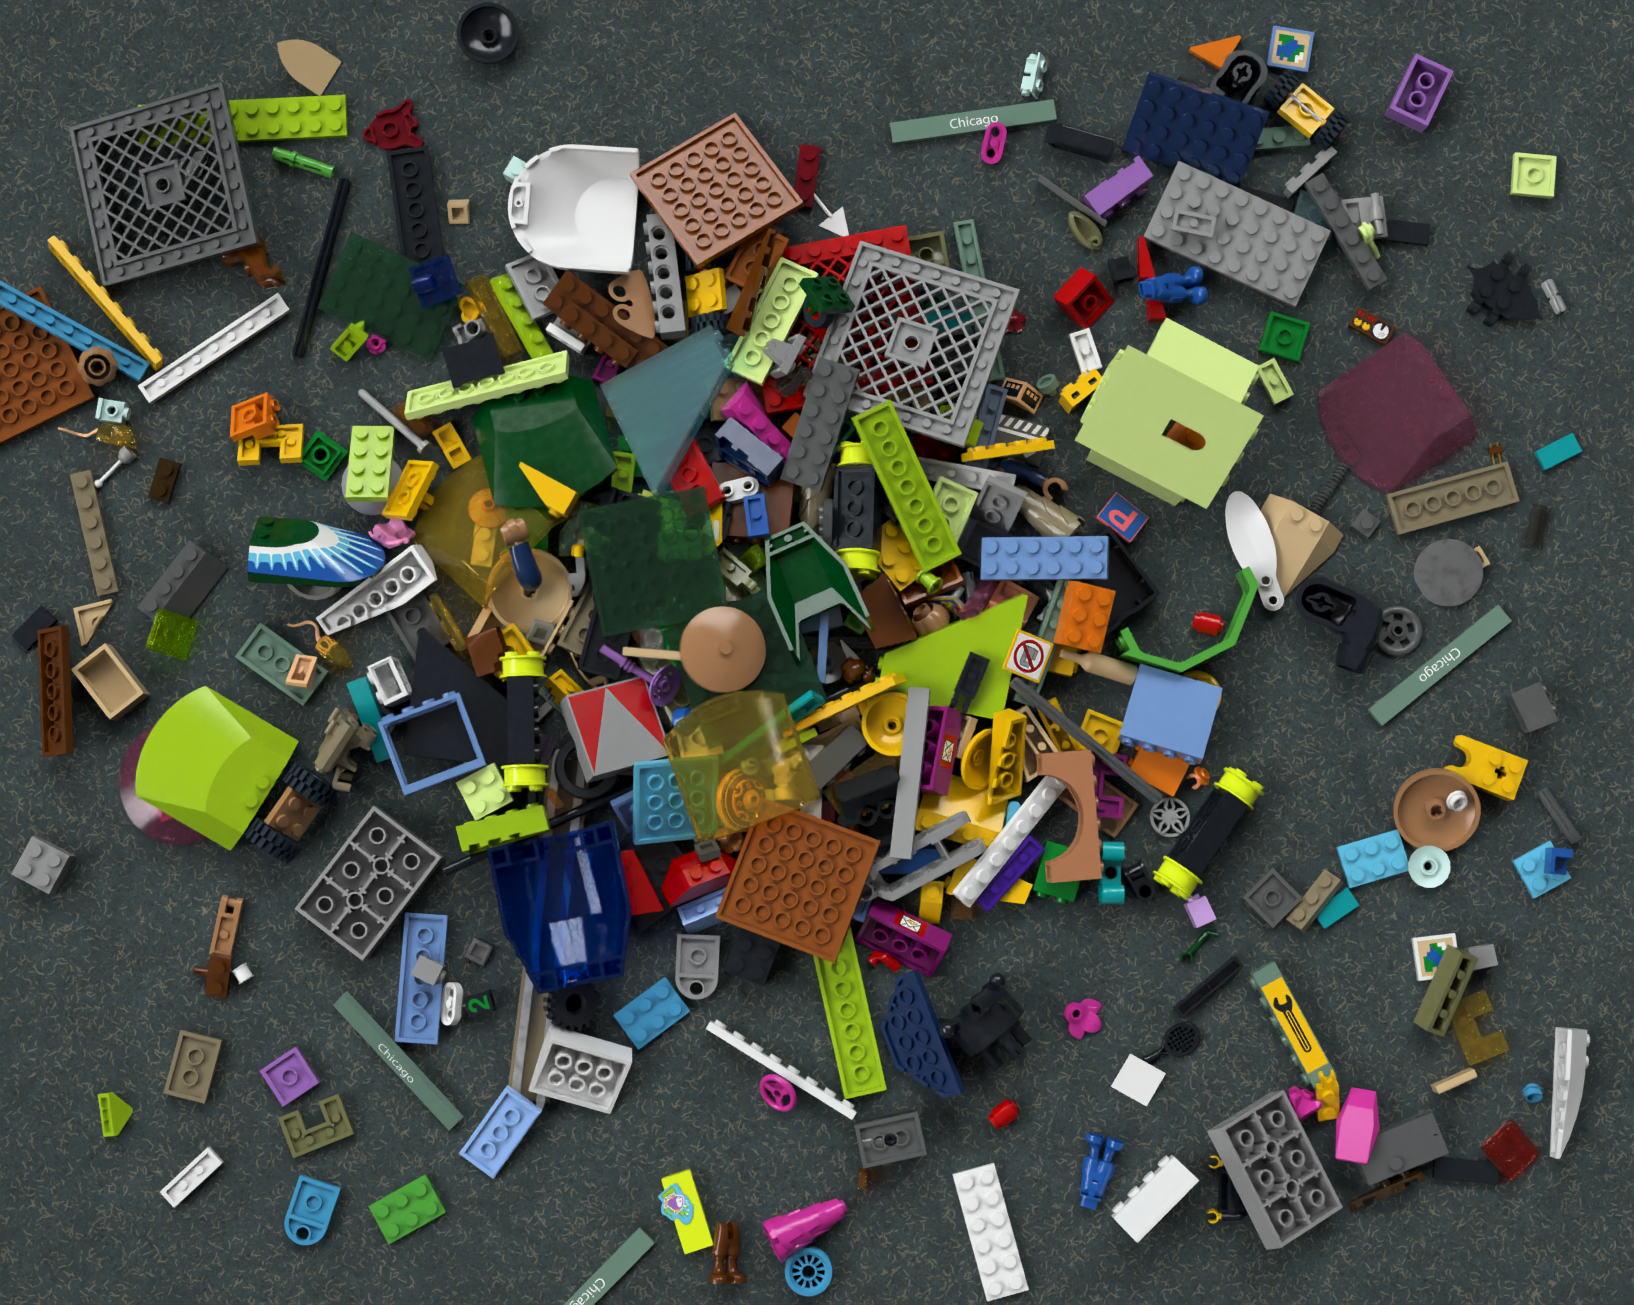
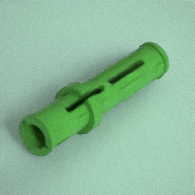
M276 146L272 152L273 160L289 164V167H298L328 177L329 179H332L334 176L335 166L299 155L297 151L290 152Z

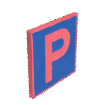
M1117 492L1096 517L1104 525L1109 526L1114 533L1128 544L1149 519L1147 515Z

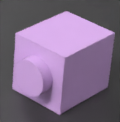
M1195 894L1192 896V899L1188 898V902L1183 904L1194 928L1216 920L1205 895L1199 896V894Z

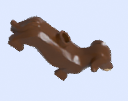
M258 235L259 245L220 255L221 261L227 267H234L240 262L245 263L244 269L248 277L253 276L257 284L263 289L279 288L281 285H286L277 263L270 269L269 261L266 257L269 253L261 235Z

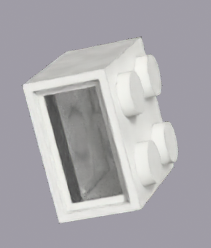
M389 656L367 667L369 670L367 673L368 679L372 685H376L378 690L376 696L380 704L384 703L385 706L393 708L411 699L412 687L399 659Z

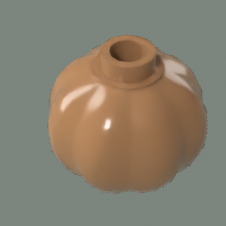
M94 346L81 353L77 369L86 383L103 386L115 379L118 361L110 350ZM100 354L105 356L110 362V366L103 359L94 358L91 355ZM96 362H101V365L103 367L102 369L97 370L94 367V364Z
M923 603L913 612L912 626L918 637L938 631L950 624V614L940 604Z

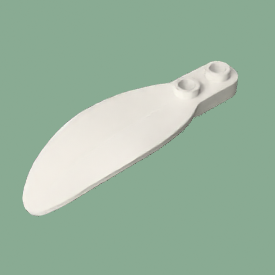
M1241 491L1233 492L1227 500L1225 509L1226 528L1232 550L1242 569L1250 567L1259 584L1258 591L1265 608L1276 611L1283 606L1284 596L1276 577L1277 555L1271 531L1255 502ZM1264 576L1270 578L1269 584H1263L1262 578ZM1271 596H1275L1277 598L1276 604H1271L1269 602V598Z

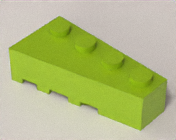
M539 803L529 804L523 810L512 809L506 811L503 815H491L485 817L484 820H474L466 822L464 825L456 826L462 852L468 855L551 832L545 806L539 805Z

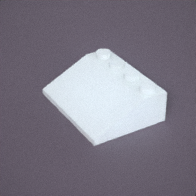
M550 1025L540 1051L529 1091L610 1114L631 1067L632 1048Z
M1173 1155L1163 1157L1158 1163L1159 1168L1154 1173L1152 1171L1148 1172L1142 1179L1144 1183L1139 1188L1137 1186L1132 1188L1127 1194L1129 1198L1124 1203L1120 1201L1112 1209L1114 1213L1111 1216L1137 1243L1199 1181Z

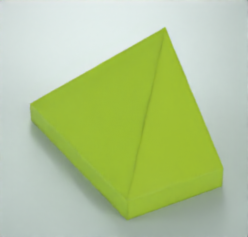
M113 1092L98 1094L103 1137L117 1136L133 1113V1108Z

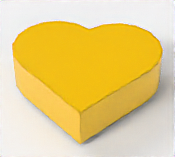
M463 297L459 301L463 322L466 324L469 320H477L485 306L470 297Z

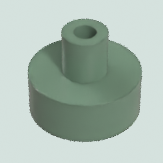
M1047 374L1037 381L1036 386L1041 394L1054 396L1057 393L1056 388L1059 382L1055 375Z

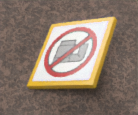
M1017 629L1002 669L1039 684L1054 644Z

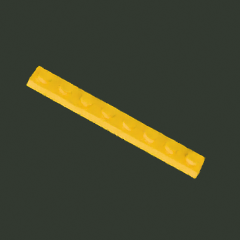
M55 236L49 238L48 246L51 252L145 360L150 362L152 368L156 372L163 367L161 352L149 345L150 341L143 332L139 333L133 320L130 317L126 318L122 314L123 310L116 301L112 302L106 289L103 286L99 287L95 283L96 279L90 271L86 272L82 268L83 265L76 255L72 256L68 252L69 248L63 240L59 241Z

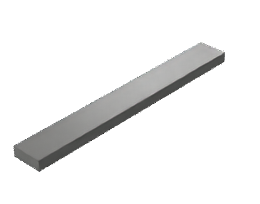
M909 687L899 769L900 780L897 787L890 858L912 860L931 696L930 688Z

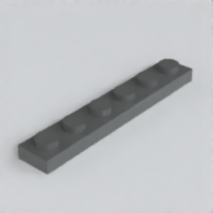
M1321 173L1304 184L1305 189L1367 291L1387 280L1385 274L1325 175Z

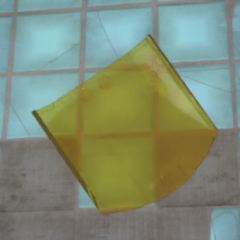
M479 455L454 470L432 493L434 497L432 506L426 503L429 509L422 510L413 542L416 545H422L430 558L487 610L489 608V600L495 588L514 569L509 548L514 546L506 547L500 530L505 525V521L513 518L524 520L529 538L523 540V542L528 541L532 550L551 528L567 519L571 520L573 516L569 514L567 519L563 516L557 518L548 512L550 510L548 508L534 510L533 507H522L521 510H514V507L503 506L501 508L495 506L482 455Z
M756 690L737 691L715 697L692 709L689 714L676 722L673 729L662 740L695 835L700 843L731 835L803 808L822 797L784 694Z

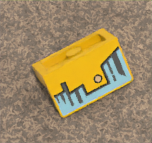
M560 669L547 680L539 694L563 716L559 704L562 699L567 695L584 690Z

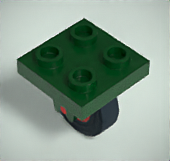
M835 276L802 278L799 283L806 294L803 302L804 317L811 327L823 328L829 326L834 318V314L851 313L855 308L854 303Z

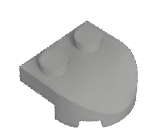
M585 553L584 557H575L577 573L568 574L569 584L575 589L571 590L572 597L582 595L589 581L588 571H592L591 559Z

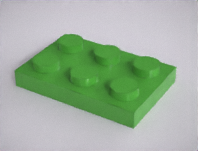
M427 1174L368 1206L388 1244L393 1243L447 1212Z

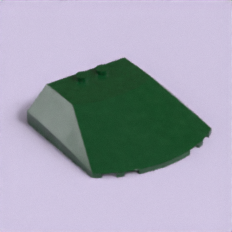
M568 375V379L561 383H551L541 388L524 390L518 394L504 395L499 399L485 400L472 416L491 494L497 507L509 506L514 507V510H521L522 507H533L534 510L547 508L519 467L520 462L576 491L580 497L586 495V491L594 486L599 487L602 485L603 480L607 476L613 475L618 470L595 386L591 380Z

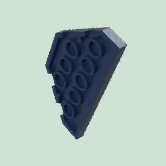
M919 969L897 976L894 994L890 997L886 1009L888 1010L887 1016L881 1025V1031L896 1069L902 1073L907 1072L913 1076L915 1081L926 1088L931 1087L938 1092L937 1095L944 1099L965 1092L947 1042L939 1032L940 1024Z

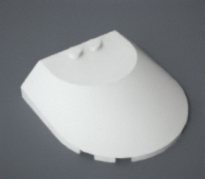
M569 144L549 148V151L530 159L524 165V169L518 177L514 179L508 199L510 225L521 246L536 260L557 269L630 275L634 259L639 189L631 179L630 173L640 168L639 149Z

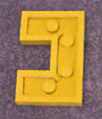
M279 425L276 427V433L257 440L251 435L239 440L238 465H260L261 448L280 447L279 459L281 463L302 462L304 425Z

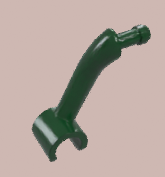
M1209 929L1203 931L1187 952H1182L1179 955V961L1182 962L1183 955L1188 954V964L1193 961L1192 955L1205 942L1208 935L1217 938L1219 933L1211 932Z

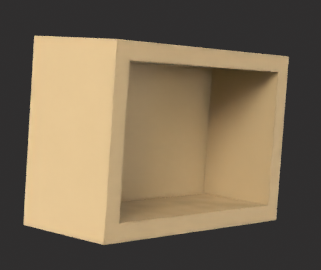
M104 643L71 669L110 720H119L150 695L115 648L107 643Z

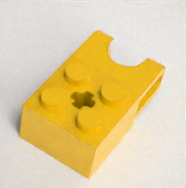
M1463 735L1455 736L1454 746L1464 751L1466 762L1462 767L1451 765L1445 766L1444 769L1462 775L1477 790L1506 801L1514 800L1528 760ZM1499 769L1501 772V776L1498 778V774L1495 773V770Z

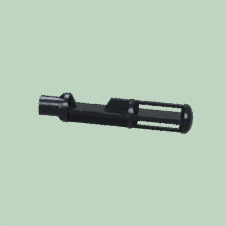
M724 501L722 509L721 543L723 547L720 559H716L719 550L718 546L715 550L714 558H710L711 554L709 555L708 562L712 565H719L732 516L731 509L733 503L729 501Z

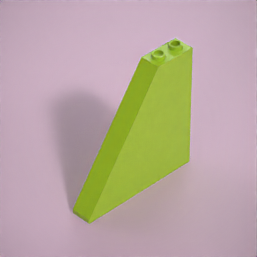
M1022 593L951 623L938 631L885 651L884 657L880 656L877 668L881 669L880 678L896 672L897 675L904 674L907 682L884 693L898 692L908 695L909 687L930 688L929 706L949 707L955 686L971 651L990 659V662L966 714L993 719L995 712L1005 709L1012 673L1002 669L1016 630H1021L1028 595ZM875 677V682L879 683V677ZM960 694L957 704L953 709L961 712L962 705L967 697Z

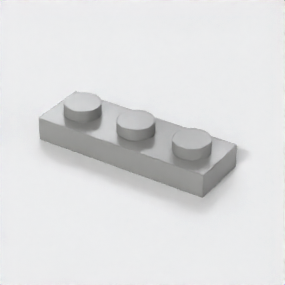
M1332 146L1327 151L1323 148L1315 156L1317 160L1312 165L1308 162L1300 170L1302 174L1299 177L1295 178L1293 176L1285 184L1287 188L1283 194L1289 199L1336 155L1337 151Z

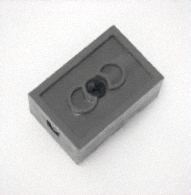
M917 1109L854 1122L863 1169L927 1155Z

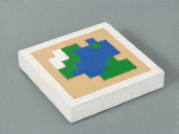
M1455 933L1411 938L1417 981L1433 978L1447 945L1457 947Z

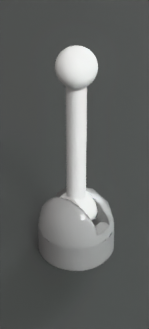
M124 445L118 452L119 460L100 480L94 482L95 487L101 488L103 482L122 463L129 464L133 462L137 455Z

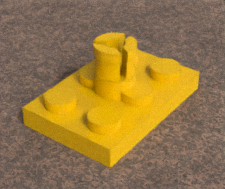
M408 460L389 498V502L386 503L381 514L388 519L412 521L419 507L422 510L429 509V506L425 503L427 502L432 506L434 497L428 494L427 490L436 477L439 465L433 461Z

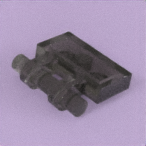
M799 365L791 374L779 378L772 386L784 398L787 396L791 397L799 390L798 387L803 380L809 381L812 379L813 372L805 365Z

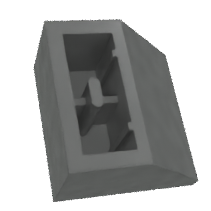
M1540 682L1529 684L1506 695L1523 733H1529L1559 721L1557 709L1553 704H1550L1547 697L1549 696L1548 690Z

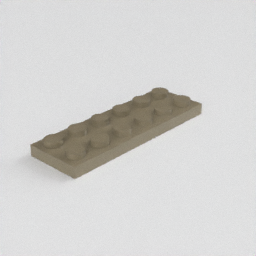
M1508 461L1385 495L1397 535L1520 501Z

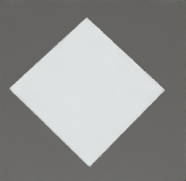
M1130 1054L1111 1087L1147 1106L1166 1073Z

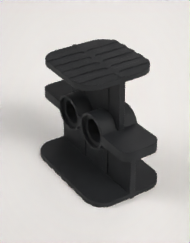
M889 765L875 769L866 774L843 781L834 787L843 815L837 817L839 826L848 828L858 824L861 834L881 841L879 849L890 846L892 840L897 787L900 776L893 766ZM890 803L888 808L881 809L884 804ZM870 811L867 816H861L863 812Z

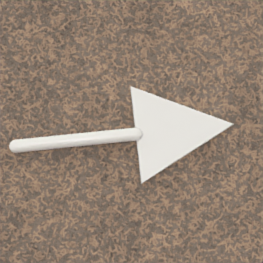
M814 193V200L829 217L818 226L840 236H848L843 207L834 214H831Z

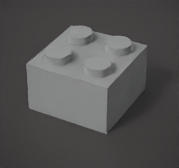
M32 836L12 875L48 894H56L76 856L39 836Z

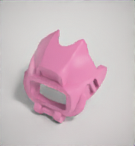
M390 519L386 524L374 525L373 533L368 531L373 540L388 549L399 546L402 543L407 544L410 538H414L416 535L415 531L407 527L404 520Z

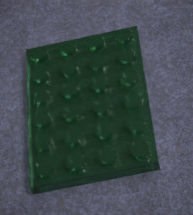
M351 232L317 308L350 324L353 323L355 325L360 321H365V331L432 361L466 285Z

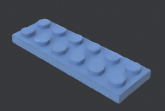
M1108 536L982 538V581L1108 580Z
M405 912L394 1042L439 1043L443 981L433 986L410 974L419 956L422 954L445 965L449 915Z

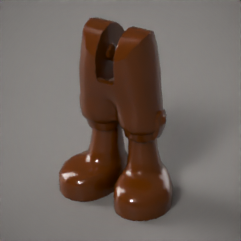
M737 1221L728 1222L727 1224L725 1222L716 1223L712 1258L715 1261L713 1271L708 1278L709 1284L747 1282L746 1275L739 1272L736 1267V1259L740 1255V1235ZM726 1259V1266L724 1272V1260Z

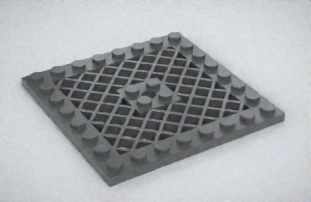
M223 82L69 127L103 287L109 288L260 244L226 85ZM193 115V116L191 117L190 121H188V120H186V119L184 118V117ZM201 115L207 118L202 128L195 125ZM173 121L170 127L165 124L167 122ZM181 121L187 123V126L181 134L176 129ZM162 126L169 129L163 140L157 136ZM210 126L213 135L207 132ZM150 127H154L153 130H152V132H149V131L146 130V129H147V128H150ZM196 128L199 130V133L193 141L188 136L192 129ZM135 132L132 138L127 135ZM143 132L149 135L144 145L138 142ZM174 133L180 136L175 147L169 144ZM205 135L211 138L206 148L200 145ZM124 137L130 140L125 151L119 148ZM116 138L113 144L108 141L110 139ZM155 139L161 142L156 152L150 149ZM187 140L192 145L185 154L181 151V148ZM105 143L111 146L106 156L100 153ZM138 145L142 149L135 158L130 154L134 147ZM168 146L173 150L168 159H165L161 155ZM214 146L216 148L217 155L211 152ZM197 148H200L204 152L197 161L192 157ZM118 150L123 154L118 163L112 161V158ZM147 152L153 154L148 165L142 162ZM178 153L184 156L182 162L175 159ZM209 155L215 157L210 168L204 165ZM99 157H101V158L104 159V160L102 161L101 165H100ZM131 158L134 162L128 171L123 166L127 159ZM159 159L164 161V163L156 165ZM190 160L196 163L191 174L185 171ZM109 163L115 166L110 176L104 173ZM141 164L146 168L139 170L140 177H138L135 173ZM219 166H220L221 175L216 172V170H217V168H218ZM202 167L208 171L203 181L196 178ZM121 170L127 173L122 183L116 180ZM183 173L189 176L186 182ZM213 175L220 178L215 188L208 185ZM103 176L108 179L107 182L105 183V185H104ZM134 177L139 181L134 190H131L127 186ZM167 180V188L161 191V182ZM194 180L200 183L195 194L189 191ZM113 183L120 186L114 196L108 193ZM223 185H224V189H225V194H226V195H224L223 193L220 192L221 189H222V187H223ZM206 187L212 190L207 201L201 198ZM142 189H143L144 197L141 196V195H139V193H140V191H141ZM125 190L131 193L126 203L120 200ZM188 194H190L193 198L189 205L185 206L182 203L189 201ZM218 195L224 198L219 208L212 205ZM107 196L112 199L110 204H108ZM137 197L143 200L138 210L132 208ZM200 200L205 205L201 212L197 213L193 209ZM120 203L124 207L117 216L112 212L116 205ZM171 206L169 212L162 209ZM179 206L186 209L180 219L174 216ZM227 206L229 208L230 215L224 212ZM146 208L148 211L152 212L150 217H147L143 214ZM213 208L217 212L210 221L205 216L209 209ZM129 210L136 213L130 223L124 220ZM160 211L166 214L161 225L155 222ZM191 213L197 216L192 227L186 223ZM222 215L229 218L223 228L217 225ZM111 216H113L114 218H116V221L114 222V224L112 223V218H111ZM141 217L147 220L142 230L136 227ZM172 219L178 222L173 232L166 229ZM203 220L209 223L204 234L198 231ZM122 223L128 226L123 236L117 233ZM154 224L159 229L155 236L151 237L148 235V232ZM184 226L190 229L185 239L178 236ZM214 228L220 230V232L211 234ZM133 230L140 233L135 243L128 240ZM164 232H167L171 236L164 245L159 240ZM195 233L201 236L199 238L193 239ZM115 236H117L118 238H120V241H119L118 244H117V241H116V237H115ZM145 237L151 240L146 250L140 247ZM176 239H178V240H180V241L182 242V243H178V244L173 245ZM126 243L132 246L127 256L121 253ZM157 244L163 247L161 249L154 250ZM138 250L144 253L135 256Z

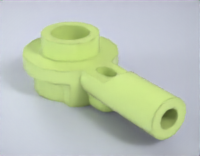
M1363 222L1357 230L1374 258L1378 259L1380 254L1373 241L1376 234L1375 229L1370 223Z

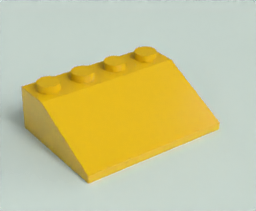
M951 775L948 796L921 793L918 803L916 830L923 832L958 812L966 811L971 822L954 830L955 833L944 839L964 845L974 839L981 838L988 848L1002 831L1008 799L989 805L988 787L976 791L967 787L962 777Z

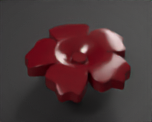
M1016 308L1013 311L1006 333H1012L1013 330L1017 333L1022 331L1024 326L1022 323L1026 321V318L1022 313L1017 315Z

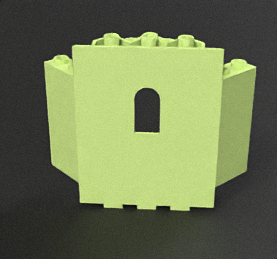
M1166 318L1147 354L1129 345L1125 351L1120 349L1106 368L1080 419L1083 425L1075 441L1091 449L1086 458L1087 461L1174 506L1180 501L1183 502L1186 498L1207 509L1219 488L1226 485L1230 477L1228 475L1235 463L1238 464L1242 459L1243 449L1249 439L1253 440L1258 432L1257 426L1264 417V415L1244 405L1250 395L1247 392L1249 386H1253L1259 377V374L1256 373L1259 365ZM1172 419L1201 434L1206 444L1200 450H1192L1162 435Z

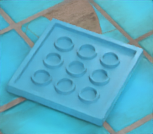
M717 755L634 762L633 843L635 845L693 839L695 836L697 838H705V833L709 834V837L715 836L718 827L716 795L718 790L719 757Z

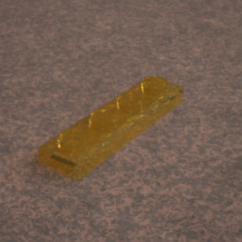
M484 274L468 280L465 284L489 333L493 332L501 358L503 359L520 352L522 347L487 275Z

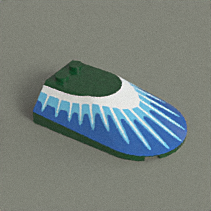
M259 517L250 540L247 569L248 581L322 587L355 586L361 584V580L368 577L373 579L382 571L385 565V553L378 542L361 533L304 519Z

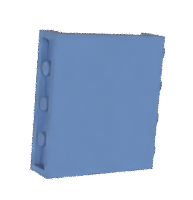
M1140 664L1118 740L1127 746L1133 747L1137 745L1143 747L1142 749L1147 752L1154 753L1157 751L1163 753V756L1175 759L1177 757L1184 759V762L1187 764H1201L1223 688Z

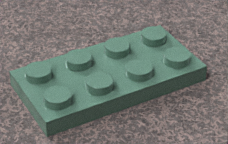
M259 623L235 656L302 706L307 704L329 674V671L317 663L313 690L286 685V679L296 654H305L262 623Z

